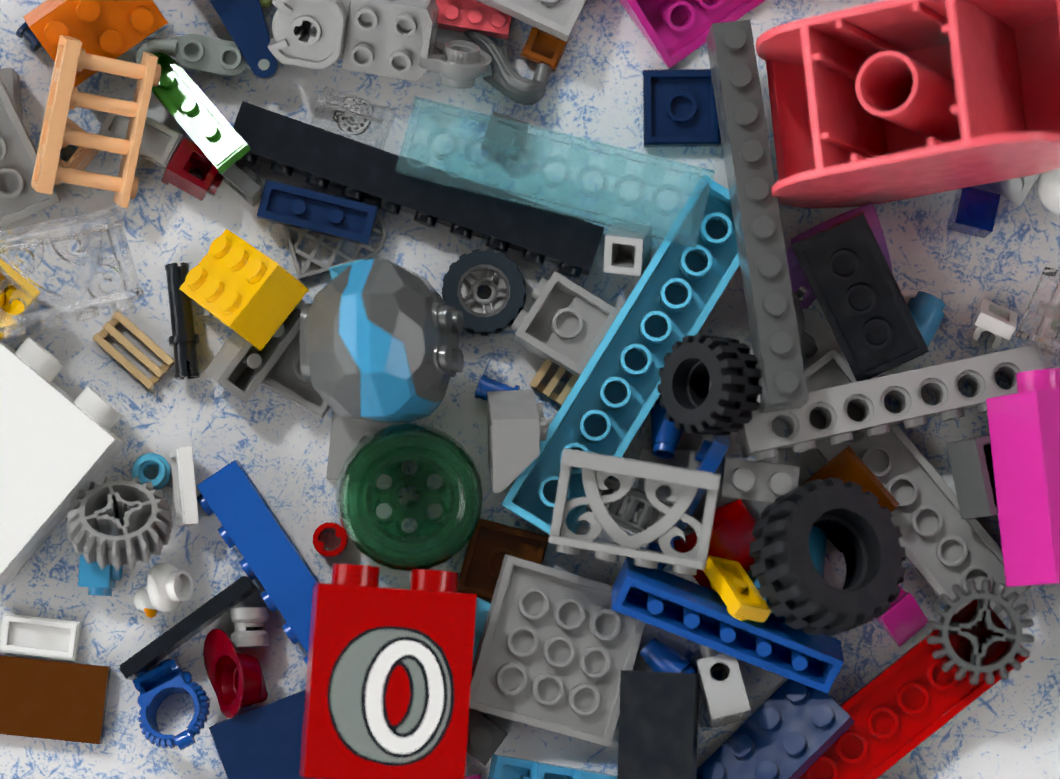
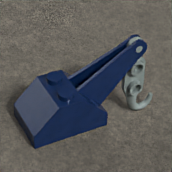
M209 0L234 41L198 34H188L170 39L152 38L140 46L135 57V63L141 64L143 51L163 53L189 69L225 76H236L244 70H251L258 78L264 80L274 77L278 71L277 59L267 47L271 39L260 0Z

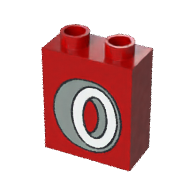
M333 564L331 584L317 583L313 586L299 776L321 779H465L477 594L457 593V572L413 569L411 570L410 589L379 587L380 567L357 564Z

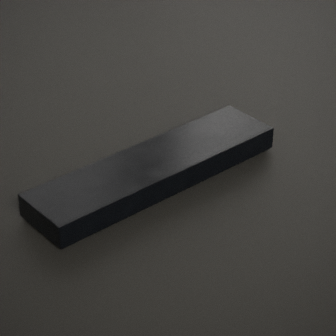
M242 576L119 665V670L127 680L136 679L138 674L150 669L227 613L230 608L235 607L257 591L258 587L249 577Z

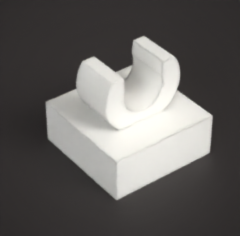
M982 298L976 310L973 340L977 341L982 332L989 331L995 335L991 348H998L1001 345L1002 337L1010 340L1016 329L1018 313Z

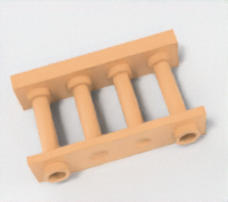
M60 35L31 187L36 192L50 195L53 193L54 185L59 186L61 182L115 192L113 201L120 207L128 208L129 200L135 199L138 190L139 180L135 176L152 86L157 87L159 84L161 64H157V56L144 51L141 64L87 54L86 50L81 48L82 42L80 40ZM83 69L137 79L133 102L79 92L78 87H74L76 71L81 72ZM75 107L130 117L126 139L72 130L70 125L66 124L69 109L74 110ZM73 145L122 154L118 177L63 167V163L59 162L61 148Z

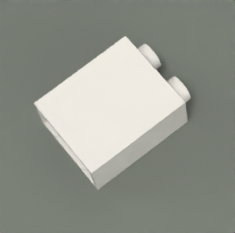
M29 336L17 351L11 346L0 342V585H8L67 516V513L70 512L71 500L77 499L79 490L88 491L91 481L95 483L127 445V443L111 431L123 417V414L89 386L82 391L76 400L70 397L53 382V379L64 368V365Z

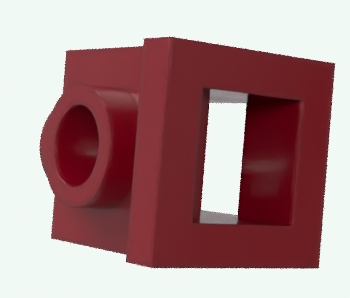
M183 138L166 167L161 182L166 185L170 183L203 201L207 192L213 196L216 194L224 178L223 174L219 173L217 168L195 143ZM195 172L199 174L201 179L193 176L190 173Z

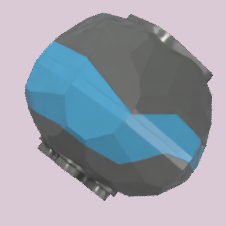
M384 258L368 259L351 264L319 291L312 303L302 306L300 313V369L302 377L306 382L312 383L313 388L327 404L343 417L386 423H410L428 417L443 401L450 378L455 377L456 373L463 371L464 356L462 350L459 349V334L463 332L464 328L463 314L461 310H455L453 306H446L442 297L427 279L403 266Z

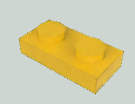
M708 556L707 565L703 571L709 579L712 589L719 594L727 606V612L740 621L752 620L764 623L771 610L740 563Z

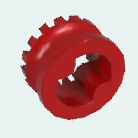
M333 522L321 524L315 529L313 534L314 548L319 554L326 557L340 555L348 544L346 530ZM326 529H335V536L341 538L339 547L333 551L325 550V543L320 541V535Z

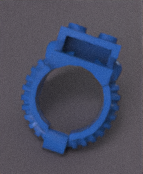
M166 659L159 663V667L151 671H143L137 675L136 679L132 680L136 690L140 692L137 699L141 710H139V715H141L139 717V722H141L139 726L142 729V734L145 735L147 740H150V743L158 747L162 746L163 748H168V746L175 748V746H178L180 750H183L196 743L194 737L196 734L199 735L201 733V728L205 727L204 723L207 722V715L210 712L208 710L210 703H207L209 698L206 696L207 693L203 690V687L195 681L192 682V674L188 671L183 672L176 660ZM176 693L190 694L195 705L192 721L187 726L188 729L176 736L160 733L156 718L157 710L163 700L169 695Z

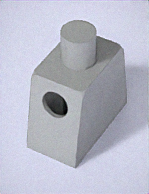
M699 644L702 659L696 660V670L699 674V683L711 728L747 720L751 708L737 658ZM716 670L724 671L727 679L717 681L713 679L712 673Z

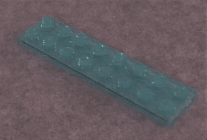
M416 96L395 169L399 174L696 248L715 175L714 170Z

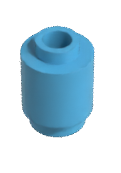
M918 291L915 298H910L907 305L927 347H929L945 316L942 311L946 304L929 293Z

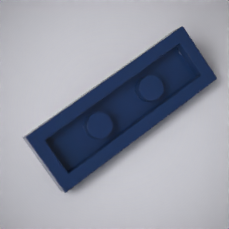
M266 179L257 218L369 246L378 207Z

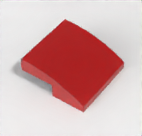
M741 499L715 510L708 556L737 561L745 572H748L751 569L750 566L754 564V557L749 556L750 543L756 540L752 536L756 520ZM696 532L686 535V541L683 538L673 541L674 549L682 553L691 551L697 543ZM697 569V574L692 576L698 584L713 590L704 571Z

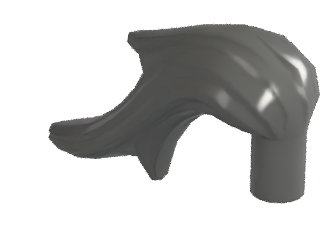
M471 30L464 32L466 37L492 57L490 65L492 75L483 77L484 81L509 99L523 105H533L545 96L546 85L552 70L550 66L539 63L537 64L533 79L524 78L512 68L507 54L508 43L499 47L480 32Z

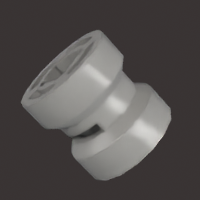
M268 607L230 608V620L234 623V632L231 634V641L234 647L270 646V635L265 630V622L269 619ZM246 627H254V630L246 631Z

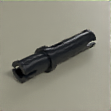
M181 262L180 266H178V263L165 265L172 336L169 337V346H173L176 380H184V377H187V380L200 377L196 344L199 343V334H195L192 299L179 289L185 282L190 268L189 263Z

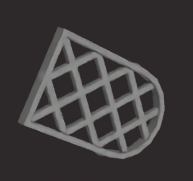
M378 211L373 228L374 233L382 236L380 244L375 249L371 246L355 243L358 247L352 257L340 251L345 242L343 239H340L336 248L323 242L326 235L321 234L318 239L307 233L306 230L283 225L298 280L330 272L329 268L375 257L383 248L387 237L386 223L381 213ZM378 220L382 224V231L375 228ZM288 228L300 234L294 246ZM304 237L316 243L310 255L298 249ZM320 246L333 252L327 264L314 258ZM362 248L372 252L364 257L357 258ZM296 254L307 259L301 271ZM337 255L348 260L347 262L331 266ZM311 262L322 267V269L306 273Z

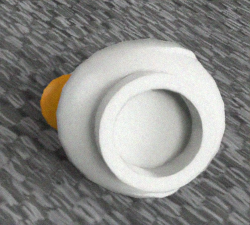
M159 563L149 570L147 587H143L135 593L134 605L140 612L145 613L148 618L155 617L157 611L168 613L176 610L182 602L188 601L193 594L192 577L187 571H180L173 564Z

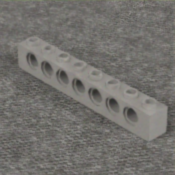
M1038 344L808 392L809 400L798 409L762 413L760 403L757 411L751 412L752 420L748 424H742V430L738 431L743 457L755 456L756 462L766 461L779 457L778 450L792 448L794 454L816 449L815 442L829 439L831 446L844 444L854 440L853 434L867 431L868 438L890 433V426L903 423L905 429H913L927 425V418L941 415L942 421L954 420L964 417V410L976 407L979 414L986 413V399L1018 393L1016 373L1044 369ZM996 372H1002L1007 376L1009 380L1008 389H1002L996 384ZM960 379L966 380L972 386L973 392L971 397H965L960 393L958 389ZM923 387L929 388L935 393V405H928L923 401L921 397ZM885 395H890L897 399L899 403L898 413H891L885 408ZM848 403L856 404L861 408L863 416L860 422L853 421L847 415L846 408ZM811 411H817L824 416L826 425L823 430L816 429L810 424L809 414ZM774 419H780L787 424L789 432L786 438L778 437L773 433L771 424Z

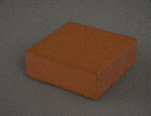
M532 27L520 58L536 65L539 63L546 64L552 68L551 71L555 72L569 39L566 42Z

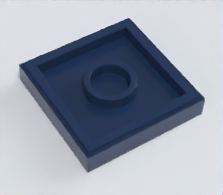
M711 69L643 70L644 147L720 146V129Z

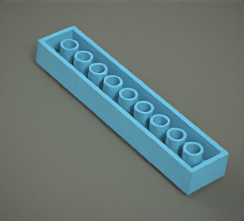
M705 175L702 177L549 425L547 441H540V455L517 477L501 503L502 507L547 535H550L563 449L570 448L617 457L623 456L661 394L658 393L657 384H661V376L658 375L660 367L664 368L665 362L663 359L666 353H672V346L677 341L682 342L683 337L688 335L695 336L699 332L739 267L740 262L728 189ZM573 467L567 501L578 497H586L582 470L579 467ZM587 504L574 507L567 515L566 523L573 533L577 531L583 521H578L579 517L588 512L586 510Z

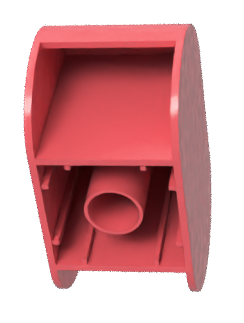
M884 0L782 24L766 31L756 40L757 55L766 61L779 180L772 186L771 192L772 197H778L779 204L801 208L855 207L869 203L874 205L1026 177L1060 168V0Z

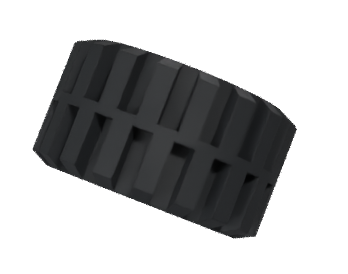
M695 334V336L688 335L683 337L682 342L677 341L672 346V353H666L663 359L665 362L664 368L660 367L658 375L661 376V384H657L658 393H661L662 396L659 402L661 409L667 410L665 417L669 422H674L675 428L684 430L686 433L730 435L731 432L742 430V424H748L752 420L751 412L757 411L760 404L757 398L758 395H762L763 386H759V379L762 378L761 369H756L758 360L755 354H749L750 348L734 338Z

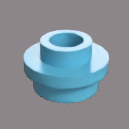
M147 453L135 461L132 468V477L134 479L138 476L141 485L151 481L155 490H160L169 482L171 468L163 456L156 453ZM151 465H155L159 470L158 476L153 480H149L145 474L146 469Z

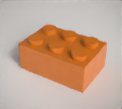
M46 0L23 16L28 27L54 62L60 35L80 40L82 42L81 48L85 49L87 54L117 59L168 23L153 0ZM83 69L81 72L76 71L74 87L98 71Z

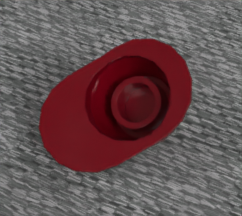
M212 629L204 641V665L216 693L222 714L226 718H233L238 714L240 708L262 703L267 699L268 693L264 675L257 658L236 652L232 641L224 631Z

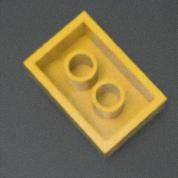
M227 228L221 236L211 243L207 254L196 267L188 272L185 282L179 288L259 351L264 348L309 291L306 286L282 266Z

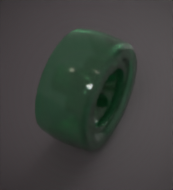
M402 423L389 425L372 432L355 446L346 458L338 476L335 498L337 514L343 530L358 551L373 562L390 569L411 571L413 569H430L447 562L463 549L473 536L481 518L483 490L476 464L461 443L448 433L429 425ZM410 460L417 463V470L413 474H405L401 468L402 463ZM386 474L391 477L392 483L389 488L380 489L377 486L376 481L380 475ZM432 474H437L442 478V485L437 489H431L427 486V478ZM415 486L417 489L414 492L419 494L416 501L409 499L404 504L398 500L402 498L399 491L403 487ZM382 503L389 504L392 508L391 515L387 518H380L376 514L377 507ZM432 503H437L442 507V513L437 518H431L427 515V507ZM413 518L417 522V527L413 532L408 533L402 530L401 524L404 519Z

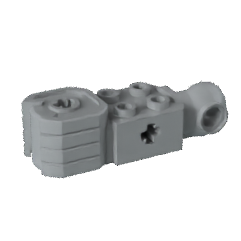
M273 0L272 2L278 9L272 22L273 38L267 47L272 55L282 64L324 70L341 58L343 59L342 69L414 82H418L425 72L428 71L440 73V81L444 85L465 89L473 87L475 79L480 77L492 63V57L487 52L480 50V47L475 43L464 40H449L445 43L436 42L439 8L435 0Z

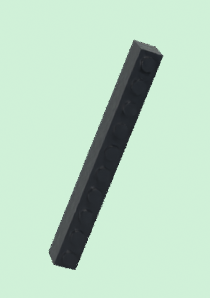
M242 101L233 126L235 131L251 149L239 159L242 162L255 165L256 161L259 160L271 164L269 170L290 178L294 172L307 177L305 182L316 188L327 190L328 185L342 189L341 195L348 199L363 203L364 198L379 202L377 207L385 212L399 215L400 210L415 215L413 220L422 225L435 228L436 223L451 227L449 233L454 236L471 240L473 235L487 240L485 246L493 250L507 253L508 248L522 252L521 258L533 264L543 266L544 261L559 265L558 272L574 278H579L581 273L589 275L604 233V227Z

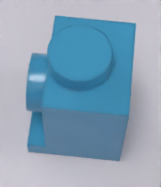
M84 555L80 556L78 587H89L88 595L112 596V588H115L116 581H121L123 565H121L118 572L110 564L101 570L97 561L87 564Z

